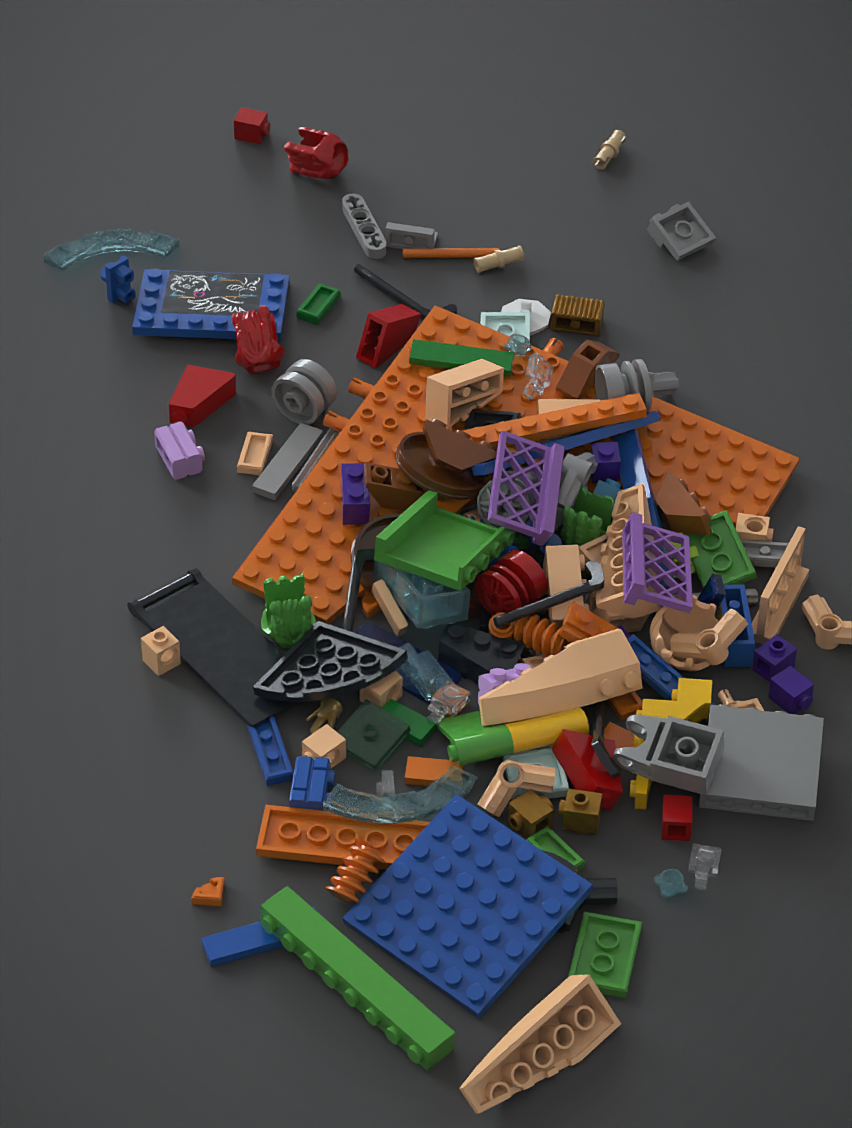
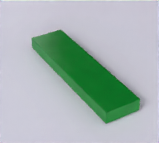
M413 339L409 364L453 369L479 359H484L503 367V376L510 377L514 352Z

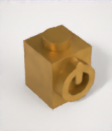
M530 789L526 793L514 797L509 803L508 822L515 831H519L527 839L546 826L550 829L553 828L555 810L551 801L546 796H538Z
M568 789L566 800H560L558 817H563V829L572 830L577 834H597L601 814L602 793Z

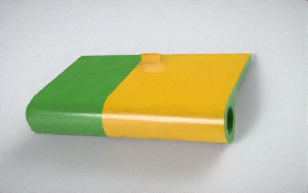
M580 707L545 716L488 726L481 724L480 710L435 720L437 728L451 742V745L447 746L450 761L455 762L458 767L553 745L563 729L589 735L588 720L585 712Z

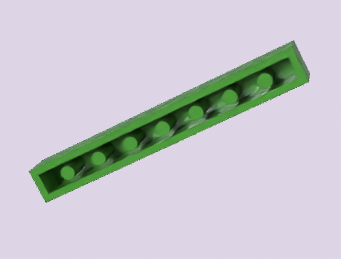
M286 886L261 905L260 922L264 930L278 937L286 950L294 952L302 959L303 964L309 970L317 972L329 988H335L343 995L348 1005L356 1007L361 1011L371 1025L379 1027L391 1043L398 1044L407 1052L408 1057L414 1063H419L428 1071L454 1050L455 1032L291 888Z

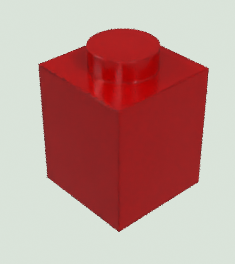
M241 107L233 120L234 139L261 144L264 137L269 135L271 124L268 122V112Z
M663 795L661 840L690 841L692 796Z

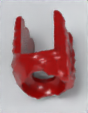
M307 127L299 128V135L304 138L300 142L301 145L293 142H287L284 145V151L288 153V159L291 162L289 166L290 172L301 174L308 178L313 177L324 180L336 178L349 161L346 144L334 133L322 130L317 131Z
M263 305L259 307L258 313L256 309L253 312L249 310L243 315L241 312L233 313L231 320L236 329L238 347L235 355L236 364L242 366L251 374L279 367L285 355V349L278 344L275 317L270 313L269 308Z

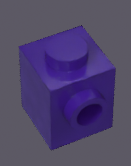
M618 442L591 443L590 453L594 455L595 461L598 463L595 473L591 474L592 483H598L599 480L605 482L607 478L618 482L621 465Z
M776 634L754 651L752 670L770 682L772 677L789 666L795 667L797 648Z
M789 666L771 678L768 697L788 714H796L801 710H806L811 705L814 684L809 678L800 674L792 666Z

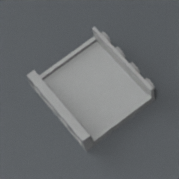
M725 704L718 706L710 705L708 726L724 730L725 748L707 796L700 794L699 807L814 821L824 718L811 714L795 715L784 711L769 712L760 711L756 708H734Z

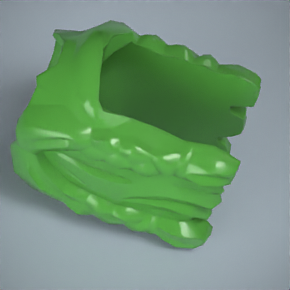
M582 486L576 497L574 510L568 506H565L563 510L564 520L561 540L564 545L581 546L605 535L607 527L611 525L613 498L607 495L601 497L596 492L592 494L590 491L587 492L585 486Z
M303 574L295 575L292 580L283 575L279 577L278 582H275L273 578L263 581L266 608L261 619V629L265 635L283 649L292 648L316 623L315 616L311 611L312 599L304 595L305 578Z

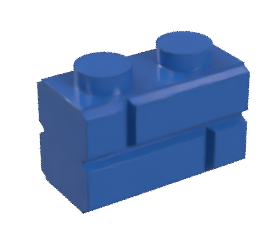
M304 756L296 758L289 807L323 811L331 809L332 792H328L329 787L334 788L336 773L334 770H331L328 758L315 757V759H312L311 757Z

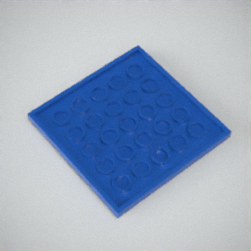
M456 794L359 899V903H356L342 919L349 928L480 1019L593 891V885Z

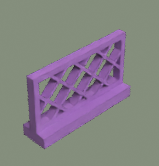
M502 430L498 440L487 521L533 537L534 544L543 546L554 534L564 446L554 443L550 448ZM506 441L514 444L518 452L511 454L506 447ZM534 451L542 454V460L536 463L529 452ZM523 456L529 467L522 469L515 458ZM507 462L510 463L516 472L510 476L503 468V464ZM532 470L539 479V482L534 485L526 475V473ZM519 477L527 488L519 491L512 480ZM506 484L513 495L506 498L500 490V486ZM530 492L536 500V504L530 506L523 495ZM517 499L524 510L517 513L509 502ZM503 505L510 517L505 518L496 515L497 507ZM527 514L533 522V527L525 525L520 517Z
M632 512L622 531L624 603L635 605L636 601L641 599L690 613L693 608L689 536L642 523V515ZM644 534L651 535L655 540L651 541ZM670 541L681 544V547L677 549ZM662 545L668 553L664 554L657 546ZM649 550L656 558L652 559L645 551ZM671 559H677L682 565L677 566ZM663 563L669 571L665 572L658 564ZM650 568L657 576L653 577L645 569ZM676 575L683 583L678 584L672 576ZM663 580L670 588L666 590L659 582ZM651 586L658 594L646 591V587ZM672 594H678L684 601L677 600Z

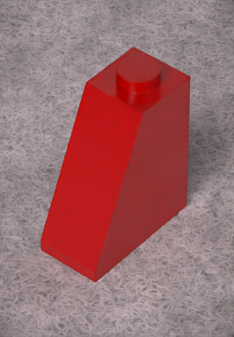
M403 304L369 312L356 358L374 368L379 367L408 342L417 330L421 313Z
M187 365L169 402L170 423L182 422L185 426L195 427L235 396L237 392L236 373Z
M563 729L552 746V752L576 790L602 793L601 808L611 810L623 793L621 776L614 779L609 774L592 747V735ZM604 738L605 747L613 758L616 750L615 740Z

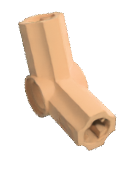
M818 594L809 596L806 601L802 602V610L816 634L815 642L820 648L829 650L836 648L839 644L852 645V621H842L839 616L833 614L825 599Z
M730 609L712 629H706L699 634L681 632L673 634L670 640V651L673 652L672 655L674 657L705 659L710 665L721 664L728 657L729 645L744 630L748 622L737 611Z
M506 760L498 766L497 773L479 800L478 805L499 817L517 788L552 793L556 769ZM510 766L516 767L518 769L517 778L513 781H506L503 777L504 770Z

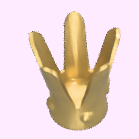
M331 698L323 700L320 708L306 719L309 721L314 716H318L310 728V733L316 732L326 720H328L327 725L332 729L334 728L336 718H339V714L342 712V706L337 700Z

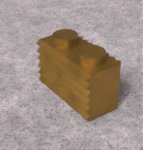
M557 294L551 313L550 329L599 336L604 318L605 302L593 298L584 299L583 297L575 298L574 296H560Z

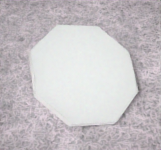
M517 299L502 306L501 311L530 312V335L540 332L549 326L551 312L539 301Z

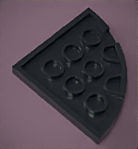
M317 621L253 686L254 694L269 700L289 702L337 699L343 695L366 688L396 671L408 660L407 650Z

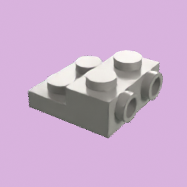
M689 201L682 205L676 204L664 214L658 213L649 220L650 224L647 228V231L660 248L666 246L676 261L714 243L716 239L715 235Z

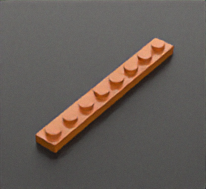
M640 393L475 427L463 430V432L469 434L471 440L480 443V441L487 442L497 449L499 434L502 430L531 441H537L647 417V409ZM506 441V447L514 446V444Z

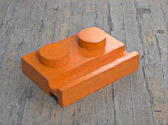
M573 602L568 607L559 636L572 643L619 628Z

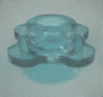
M519 334L510 335L508 343L503 345L509 352H514L515 356H525L527 351H530L532 348L529 345V339Z
M666 869L654 878V883L660 887V894L664 898H670L677 893L684 894L688 890V885L683 883L682 873L676 869Z

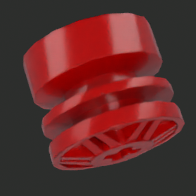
M515 549L507 552L497 560L495 565L490 566L485 572L478 575L475 580V591L483 607L494 616L497 613H507L539 601L548 591V582L540 565L527 553Z

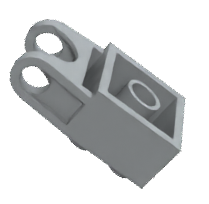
M646 715L629 716L626 721L627 729L645 742L638 747L617 748L613 754V760L616 764L652 781L707 796L725 748L724 730L668 716V719Z

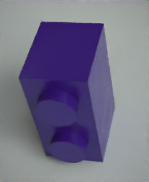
M365 463L341 464L343 525L367 524L369 522L370 495L369 490L365 486Z

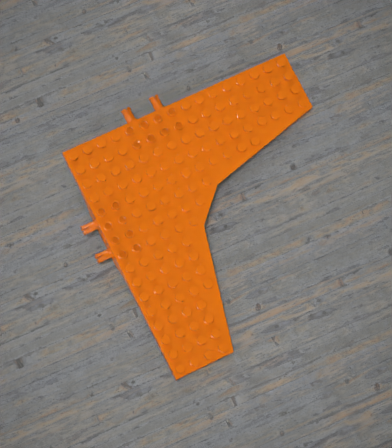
M435 305L375 385L363 382L356 377L353 378V381L351 380L348 392L365 399L353 416L348 419L331 410L325 415L323 425L339 431V435L234 574L232 584L265 599L263 581L273 578L275 582H278L279 577L283 575L292 580L295 575L303 574L305 578L304 595L312 599L311 611L315 616L316 622L320 621L330 624L345 611L352 567L351 547L357 533L366 524L343 525L341 464L368 462L400 469L395 458L397 446L406 435L414 432H423L422 428L425 423L427 377L450 370L409 364L413 339L514 352L510 377L503 376V392L481 409L478 407L475 409L519 412L522 418L537 415L538 399H571L556 390V386L569 362L557 357L564 348L563 343L558 339L553 346L556 338H551L544 350H541ZM595 383L580 399L597 400ZM653 396L649 412H658L660 421L635 428L639 433L654 498H656L666 474L672 471L677 479L682 478L685 481L689 490L688 493L693 492L696 495L700 508L705 507L710 516L727 510L735 528L738 513L767 517L799 465L800 458ZM467 419L464 422L459 420L452 426V431H463ZM625 432L564 450L563 460L568 453L574 456L585 452L590 453L591 443L612 442L613 438ZM515 445L511 446V448L518 451ZM542 458L535 459L534 461L538 463ZM619 473V481H618V483L621 484L620 489H621V490H624V489H623V485H622V481H621V477H620V473ZM488 474V480L486 484H488L491 481L492 474ZM590 475L585 485L588 487V491L593 494L597 483H592ZM369 492V521L385 514H402L404 512L381 507ZM478 496L468 500L442 497L437 501V507L460 515V511L465 507L469 508L474 503H477ZM361 584L359 586V598H361L364 595V592L366 591Z

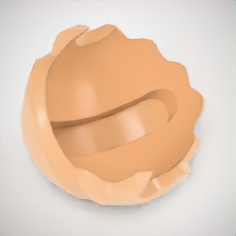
M692 595L693 608L690 613L663 606L657 611L650 626V640L653 651L672 668L678 670L699 671L710 666L705 659L674 657L672 655L673 652L670 651V640L673 634L678 632L699 634L706 629H712L719 622L715 618L716 605L700 602L695 595ZM681 597L676 598L677 600L684 601Z

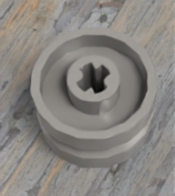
M300 359L294 362L287 369L286 373L274 382L271 388L272 398L276 407L285 417L297 424L304 423L309 425L314 423L321 416L322 412L334 403L337 397L336 384L328 371L318 363L307 359Z

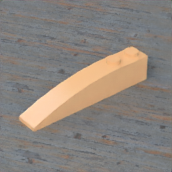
M643 483L619 491L611 514L613 521L606 531L607 542L602 545L600 551L602 559L599 563L603 571L605 586L601 590L596 591V605L599 609L633 619L650 615L660 609L658 604L638 599L635 605L624 603L622 531L632 512L641 514L642 523L652 526ZM644 534L651 541H654V538L651 535ZM649 550L645 551L652 559L656 558ZM650 568L645 569L653 577L657 576ZM651 586L646 587V591L658 594Z
M615 629L572 642L565 646V650L557 655H550L543 659L544 662L521 672V676L511 682L506 681L479 697L481 724L488 726L545 716L594 704L642 689L640 662L621 629Z
M570 975L499 1041L459 1089L474 1112L479 1114L507 1100L511 1095L534 1086V1083L559 1073L558 1071L565 1067L573 1066L580 1062L618 1028L621 1022L590 975Z

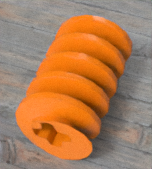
M537 614L519 619L515 624L514 640L525 643L527 649H533L536 653H542L545 657L557 655L565 650V646L571 643L559 636L563 627L558 629V624L555 622L549 625V620L546 618L540 621V617Z
M355 838V842L359 847L351 846L349 848V852L353 857L345 856L343 858V862L347 867L339 866L337 868V872L341 877L333 876L330 879L335 887H325L330 894L347 903H359L360 900L355 895L356 892L364 894L367 892L361 884L363 882L372 884L373 882L368 873L378 874L379 872L374 863L384 864L385 862L380 856V852L374 846L360 838Z

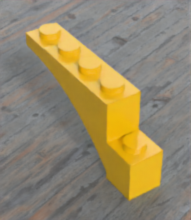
M679 678L678 689H672L671 701L643 699L642 710L637 709L636 715L667 719L668 716L694 723H699L703 719H709L712 680ZM634 735V747H638L645 742ZM638 774L636 780H631L630 797L635 798V809L646 810L648 795L653 781Z

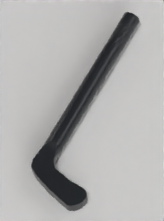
M357 264L354 267V272L399 303L421 313L420 318L423 320L431 311L419 305L361 264ZM454 304L442 307L457 314V307Z
M360 549L352 555V567L342 626L344 630L353 632L364 562L385 565L374 560L375 549Z
M590 561L585 564L586 572L591 577L588 582L493 618L495 626L497 628L585 594L604 588L605 582L600 563Z
M604 700L594 703L593 740L591 744L609 774L615 779L622 774V771L608 753L604 744L606 702Z

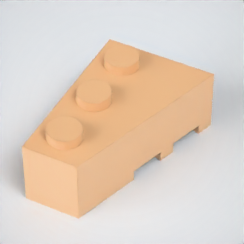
M479 359L427 377L425 421L426 419L430 421L432 419L440 420L447 425V429L452 431V426L459 420L464 422L469 418L468 413L476 407L481 409L503 392L504 368L484 359Z
M578 545L546 546L543 571L548 582V591L546 593L548 597L587 582L586 579H581V571L585 570L584 555H579ZM583 596L548 608L549 624L555 622L558 624L559 629L562 627L568 607L573 602L589 610V604H584Z

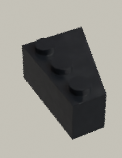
M448 622L439 639L438 663L462 678L466 679L469 677L479 684V676L490 673L491 669L501 668L509 670L514 669L516 664L522 663V659L525 658L526 644L508 638H498L490 633Z

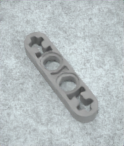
M354 193L345 195L342 199L343 213L366 256L371 259L383 258L387 253V243L363 197ZM356 218H365V220H356ZM364 232H373V234H369V235L363 234V233H364Z

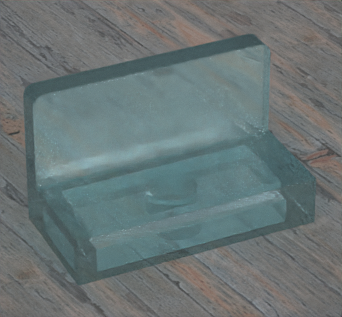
M410 643L399 646V648L407 650L408 660L400 667L427 701L454 690L455 683L430 651L426 650L418 654Z

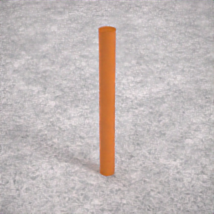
M499 248L403 249V258H479L493 254Z

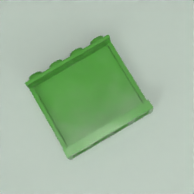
M428 490L376 536L374 560L461 591L468 583H472L475 577L482 570H485L492 560L498 558L507 546L513 543L515 531L503 526L498 529L438 508V493Z

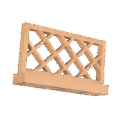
M797 527L761 595L759 610L752 621L754 640L757 643L764 644L776 634L779 635L809 577V569L801 567L806 528Z

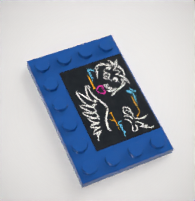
M144 269L132 325L133 335L236 339V329L231 320L232 314L241 312L243 315L249 310L253 312L255 309L258 313L259 307L265 305L275 317L276 335L278 336V341H281L290 283L289 275L278 273L251 274Z

